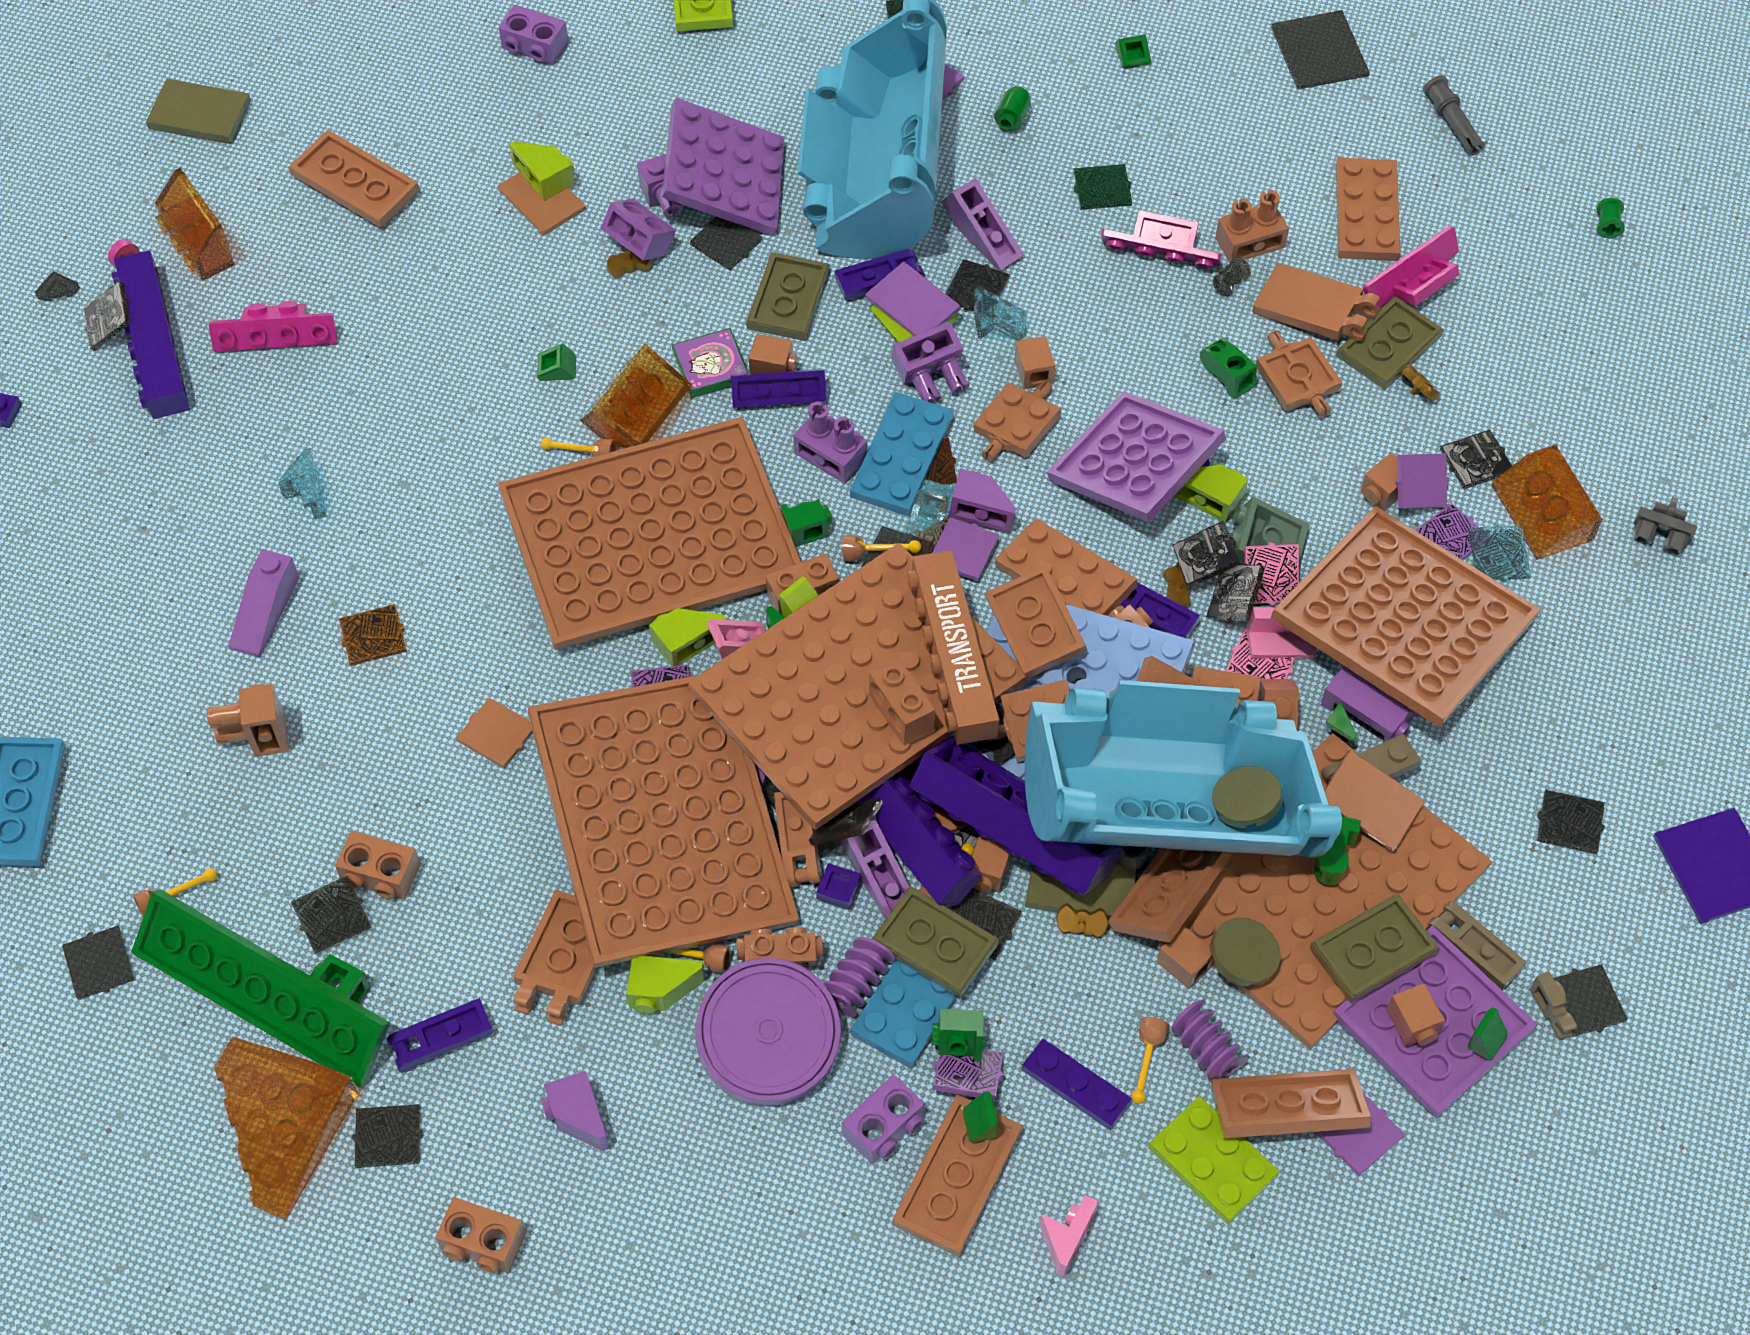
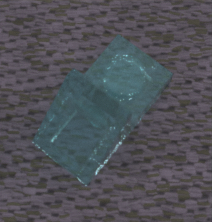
M981 287L975 289L974 318L979 340L994 329L1016 341H1020L1026 336V310Z
M307 448L302 451L282 475L278 484L284 499L301 496L304 508H311L315 520L327 517L317 465L311 448Z
M924 479L922 488L918 490L906 536L937 544L955 488Z

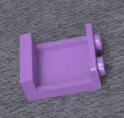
M1345 666L1342 667L1325 688L1320 704L1332 712L1341 703L1346 711L1383 734V742L1401 734L1406 735L1411 727L1409 724L1414 716L1418 719L1421 717V715Z

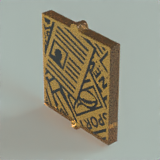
M395 604L339 618L343 634L341 644L346 647L350 666L407 652L402 633L405 628L399 621Z

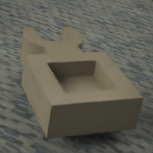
M1550 971L1536 976L1530 992L1545 1020L1551 1021L1553 1031L1559 1040L1572 1036L1571 1030L1577 1028V1025L1572 1015L1564 1007L1566 1004V994L1562 985L1558 981L1555 982Z

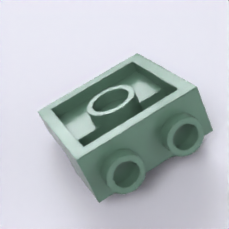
M1252 497L1243 506L1239 505L1232 516V522L1237 525L1235 531H1232L1227 537L1230 541L1225 542L1227 550H1229L1227 546L1229 543H1231L1237 559L1233 563L1244 565V546H1263L1269 542H1273L1275 545L1298 544L1300 562L1309 523L1256 497Z

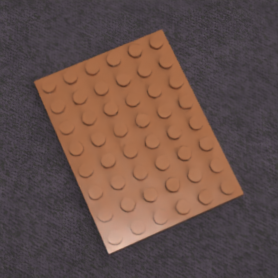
M743 417L498 483V489L554 650L652 623L659 615L668 614L676 608L698 610L767 590L766 575L801 563Z
M897 543L688 682V690L815 830L954 733H948L946 728L945 712H948L946 703L941 704L938 698L937 683H940L938 674H932L929 655L932 654L931 646L924 645L922 626H925L923 618H917L914 599L918 597L916 590L911 591L908 585L907 571L912 570L913 556L900 543ZM971 616L994 703L996 704L1001 701L1000 695L1012 693L1028 682L1027 676H1024L1019 664ZM899 658L935 709L934 731L905 746L869 696V673Z
M698 675L529 706L528 715L593 968L625 962L641 956H653L750 935V931L755 929L774 930L797 925L799 921L754 761L688 690V682Z
M1334 733L1312 752L1323 789L1326 788L1329 782H1326L1321 775L1322 769L1330 763L1343 761L1350 750L1358 754ZM1423 805L1394 851L1387 849L1386 846L1360 829L1355 846H1346L1345 852L1349 857V864L1344 878L1339 884L1333 886L1322 884L1317 880L1314 874L1316 857L1233 853L1183 924L1208 946H1210L1212 936L1225 921L1234 918H1250L1263 924L1271 931L1279 944L1281 954L1276 972L1266 983L1260 985L1240 986L1235 983L1233 984L1310 1051L1338 1023V1018L1333 1012L1347 1000L1344 993L1310 949L1311 942L1397 893L1427 931L1429 927L1427 923L1433 917H1439L1444 912L1443 907L1449 901L1456 902L1492 863L1487 856ZM1213 959L1212 966L1216 969L1214 965L1215 960Z

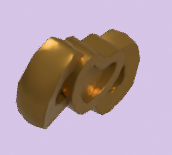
M625 251V253L609 256L607 271L615 278L621 277L624 272L633 273L637 269L648 271L651 267L652 259L643 261L633 252Z
M1411 364L1403 367L1401 373L1415 385L1410 390L1411 393L1415 395L1420 390L1432 401H1435L1440 396L1441 392L1434 389V385Z
M1176 565L1167 568L1163 572V577L1168 582L1166 590L1168 595L1166 597L1186 608L1189 607L1191 604L1188 589L1189 583L1186 582L1182 568Z
M1067 903L1060 907L1056 915L1057 926L1062 932H1082L1086 935L1093 934L1096 937H1100L1109 926L1108 915L1103 908H1098L1090 913L1086 909L1076 911Z

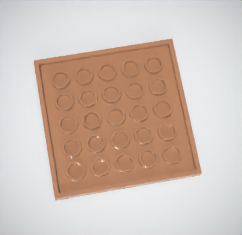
M1375 506L1274 608L1271 619L1440 728L1532 624L1541 609Z

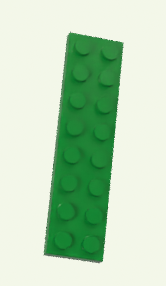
M159 889L152 892L131 951L133 955L360 1088L367 1084L389 1027V1021L165 891Z

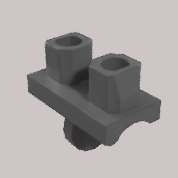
M1672 497L1669 505L1656 501L1653 510L1640 507L1633 522L1637 524L1634 539L1645 544H1651L1656 531L1666 534L1668 537L1663 549L1680 555L1687 542L1690 543L1698 526L1684 521L1688 512L1677 509L1678 499Z

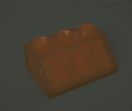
M181 168L176 169L155 202L159 214L155 217V220L163 233L169 232L171 235L169 240L177 253L182 251L184 254L182 258L191 273L196 271L200 279L204 281L235 264L221 224Z
M645 343L629 357L580 421L599 438L614 439L617 446L622 448L647 443L693 384Z
M1556 444L1525 455L1491 484L1536 560L1594 541L1603 519Z

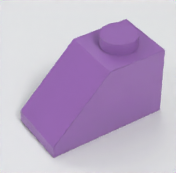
M960 469L948 517L1010 533L1016 508L993 477L975 471Z
M586 1071L544 1084L548 1097L542 1098L541 1102L547 1120L554 1118L559 1131L601 1151L610 1149Z

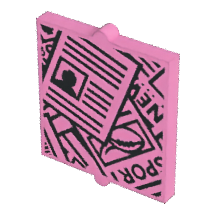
M1269 542L1263 546H1244V565L1260 566L1257 577H1254V581L1252 580L1254 585H1252L1249 591L1245 592V596H1251L1250 600L1245 599V602H1249L1245 604L1268 603L1274 606L1276 603L1281 602L1299 584L1298 544L1275 545L1273 542Z
M1245 629L1237 647L1232 648L1231 653L1233 656L1226 669L1227 672L1260 676L1261 679H1287L1288 676L1293 674L1292 666L1296 657L1251 658L1247 631Z

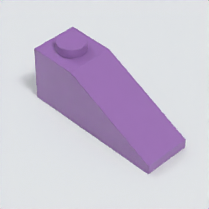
M976 178L953 191L941 202L956 227L998 271L1024 256Z
M261 549L248 575L228 645L230 650L261 657L299 580V575L291 556Z
M873 819L868 824V820H866L865 828V821L863 822V829H861L862 823H860V830H858L859 824L856 831L855 827L851 828L854 829L851 832L855 834L858 832V835L852 836L847 833L850 837L843 836V832L841 837L838 835V839L855 872L861 873L862 883L886 919L910 886L878 823Z

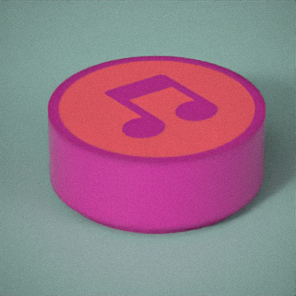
M121 239L110 248L108 261L116 268L115 258L139 253L140 250L130 240Z

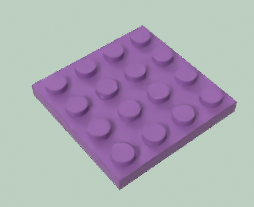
M676 97L671 104L662 198L772 236L778 226L784 136Z
M1123 391L1047 471V475L1051 482L1150 522L1226 440L1225 431Z
M1432 925L1427 932L1440 948L1436 955L1352 1004L1347 999L1334 1010L1333 1014L1338 1018L1337 1022L1435 1118H1438L1528 1037L1538 1024ZM1425 983L1445 1021L1437 1039L1426 1045L1420 1046L1417 1042L1406 1047L1386 1009L1392 995ZM1494 1007L1498 1010L1508 1035L1494 1059L1489 1061L1470 1050L1468 1043L1488 1009Z

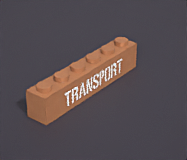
M953 551L913 556L912 570L907 571L908 585L911 591L916 590L918 597L914 599L917 618H923L925 626H922L924 645L931 646L932 654L929 655L932 674H938L940 683H937L939 701L941 704L946 703L948 712H945L948 733L954 732L957 745L997 738L999 717Z

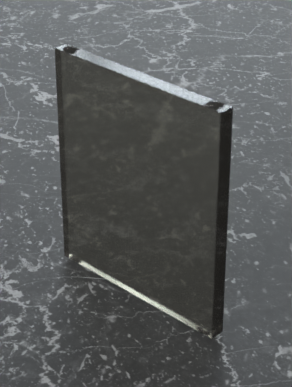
M1342 10L1271 23V29L1297 90L1369 76V69Z

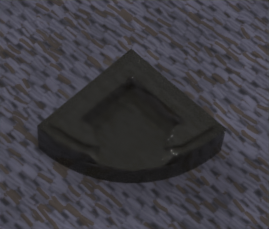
M52 271L37 288L35 294L37 299L53 301V298L74 295L80 290L78 282Z

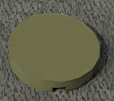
M1257 766L1240 767L1229 771L1218 780L1212 793V802L1218 818L1225 824L1236 828H1248L1247 825L1256 824V826L1266 824L1276 816L1282 806L1283 799L1282 789L1277 777L1269 770Z
M1234 918L1225 921L1213 934L1209 946L1210 955L1213 953L1214 965L1217 971L1228 981L1240 986L1266 983L1278 969L1281 959L1280 947L1273 933L1263 924L1250 918Z

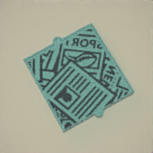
M1493 524L1492 527H1470L1468 529L1476 569L1490 578L1500 580L1503 583L1513 579H1530L1531 572L1522 526H1499L1498 524Z

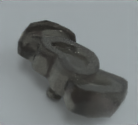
M1241 257L1232 258L1230 264L1226 265L1223 271H1220L1218 275L1213 277V286L1216 292L1221 296H1231L1234 285L1239 284L1242 279H1247L1251 276L1249 263Z

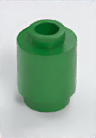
M1014 86L1004 93L994 114L996 123L1002 129L1013 131L1021 127L1031 106V96L1026 89Z

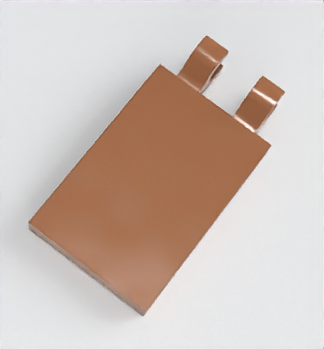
M1278 263L1253 304V314L1339 340L1341 334L1348 335L1355 340H1363L1367 333V329L1364 328L1367 318L1374 319L1379 311V307L1376 305L1380 297L1373 293L1363 295V288ZM1354 312H1356V313L1362 314V315H1364V316H1361V315H1354V316H1352V315H1353Z
M555 889L513 976L514 983L520 985L513 999V1002L517 1003L515 1011L529 1015L537 991L551 995L553 998L546 1009V1014H549L547 1021L559 1026L564 1022L569 1003L581 1004L597 969L593 968L575 895Z

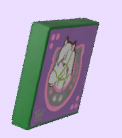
M731 328L671 344L672 352L690 398L731 387V375L749 374Z

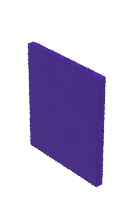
M1735 807L1654 833L1653 837L1700 924L1750 908V834Z

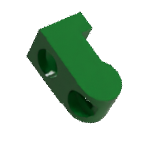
M1225 338L1217 340L1200 351V359L1206 370L1211 374H1215L1227 386V393L1233 399L1256 387L1257 365Z
M1342 816L1340 834L1335 839L1333 846L1324 855L1316 857L1314 874L1322 884L1333 886L1343 880L1349 864V857L1345 852L1346 846H1355L1361 820Z

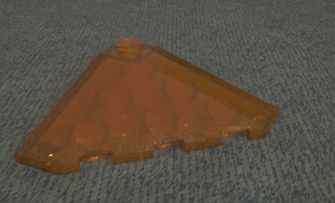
M232 1036L214 1068L218 1081L223 1083L227 1097L223 1100L231 1127L235 1126L239 1144L236 1147L244 1173L248 1172L252 1190L249 1193L254 1207L286 1221L359 1093L352 1078L322 1064Z

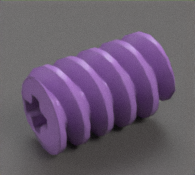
M857 937L854 940L853 948H849L845 953V959L840 960L837 964L838 970L831 972L829 975L830 981L824 983L831 993L839 1012L851 1017L857 1015L851 1005L854 1004L862 1007L865 1004L859 993L870 996L873 992L867 982L878 985L880 978L875 971L882 974L888 971V967L882 961L884 960L889 963L895 961V955L887 947L866 937Z
M1202 999L1185 1008L1175 1019L1171 1030L1175 1035H1181L1180 1042L1183 1046H1190L1188 1053L1191 1057L1198 1058L1197 1065L1201 1069H1207L1205 1076L1211 1081V1079H1220L1231 1075L1242 1067L1249 1057L1247 1055L1235 1057L1236 1052L1241 1046L1238 1043L1231 1046L1226 1045L1232 1036L1231 1033L1226 1032L1221 1035L1217 1033L1223 1023L1220 1020L1212 1024L1209 1023L1215 1012L1212 1009L1201 1012V1008L1206 1003Z

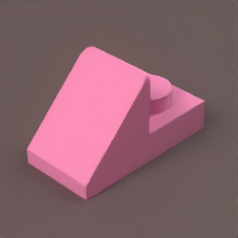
M710 619L707 622L721 659H724L766 631L762 622Z
M1084 1195L1080 1206L1073 1203L1064 1224L1046 1215H1041L1040 1228L1057 1274L1064 1278L1097 1211L1098 1201L1087 1195Z

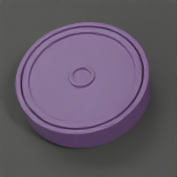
M760 958L749 960L730 968L710 986L698 1010L695 1040L697 1053L705 1072L723 1092L748 1104L778 1106L805 1096L825 1078L838 1051L841 1026L835 1001L818 977L806 968L787 960Z

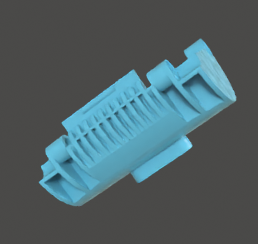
M903 0L902 11L842 48L840 64L835 67L826 66L820 68L817 72L815 93L810 89L806 90L797 174L806 179L803 215L817 225L815 245L817 250L846 258H878L911 248L930 231L934 221L947 37L945 15L935 0Z
M1119 680L1116 689L1112 690L1109 695H1106L1102 689L1071 687L1065 704L1032 702L1025 746V790L1032 827L1035 834L1043 841L1319 857L1324 855L1333 846L1335 839L1340 834L1342 815L1338 806L1328 805L1306 732L1297 731L1294 720L1277 719V710L1274 702L1241 700L1239 704H1236L1240 695L1239 689ZM1257 766L1269 770L1277 777L1282 789V806L1275 817L1260 826H1256V824L1247 825L1248 828H1236L1225 824L1218 818L1212 802V793L1214 786L1222 776L1240 767Z

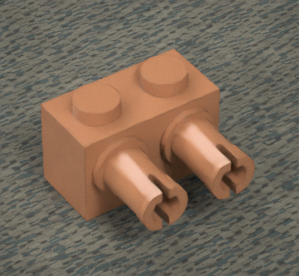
M1268 190L1267 194L1265 191L1260 194V204L1252 207V204L1247 199H1240L1239 203L1236 200L1232 204V213L1218 219L1215 239L1230 265L1285 248L1289 227L1277 209L1280 196L1276 191Z
M255 684L249 688L239 689V700H237V703L207 707L208 724L211 729L214 728L215 739L218 745L248 740L255 757L289 752L286 716L273 684Z

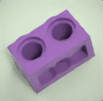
M515 4L498 28L503 49L554 65L569 42L566 21Z
M635 199L610 202L601 226L603 231L643 261L666 256L676 232L673 227Z
M893 1074L841 1122L842 1136L873 1165L879 1158L887 1159L897 1149V1142L906 1133L912 1135L921 1127L924 1122L925 1103ZM894 1105H903L908 1111L904 1114L896 1115L889 1109ZM869 1129H877L882 1133L877 1139H868L863 1134Z

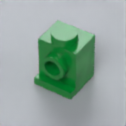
M819 499L811 502H801L792 508H788L787 503L781 505V513L795 547L828 537V524L832 523V517L828 506H822Z
M330 953L323 963H318L311 973V977L358 1004L370 989L364 971Z
M940 1009L939 1024L932 1023L931 1045H938V1055L974 1056V1062L982 1061L984 1041L983 1011Z

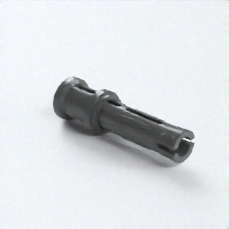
M1440 75L1429 80L1425 84L1423 92L1434 102L1437 114L1445 116L1469 156L1480 153L1476 146L1483 150L1485 143L1481 140L1460 108V98L1450 90L1448 79Z

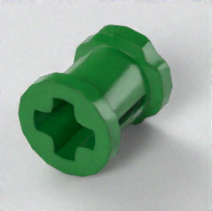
M1605 198L1598 202L1596 210L1600 216V222L1597 225V233L1603 238L1608 239L1622 235L1625 231V224L1621 221L1624 203L1618 198Z

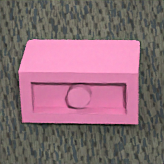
M1253 607L1246 622L1251 658L1296 657L1295 659H1313L1315 657L1316 649L1313 645L1271 619L1275 607Z

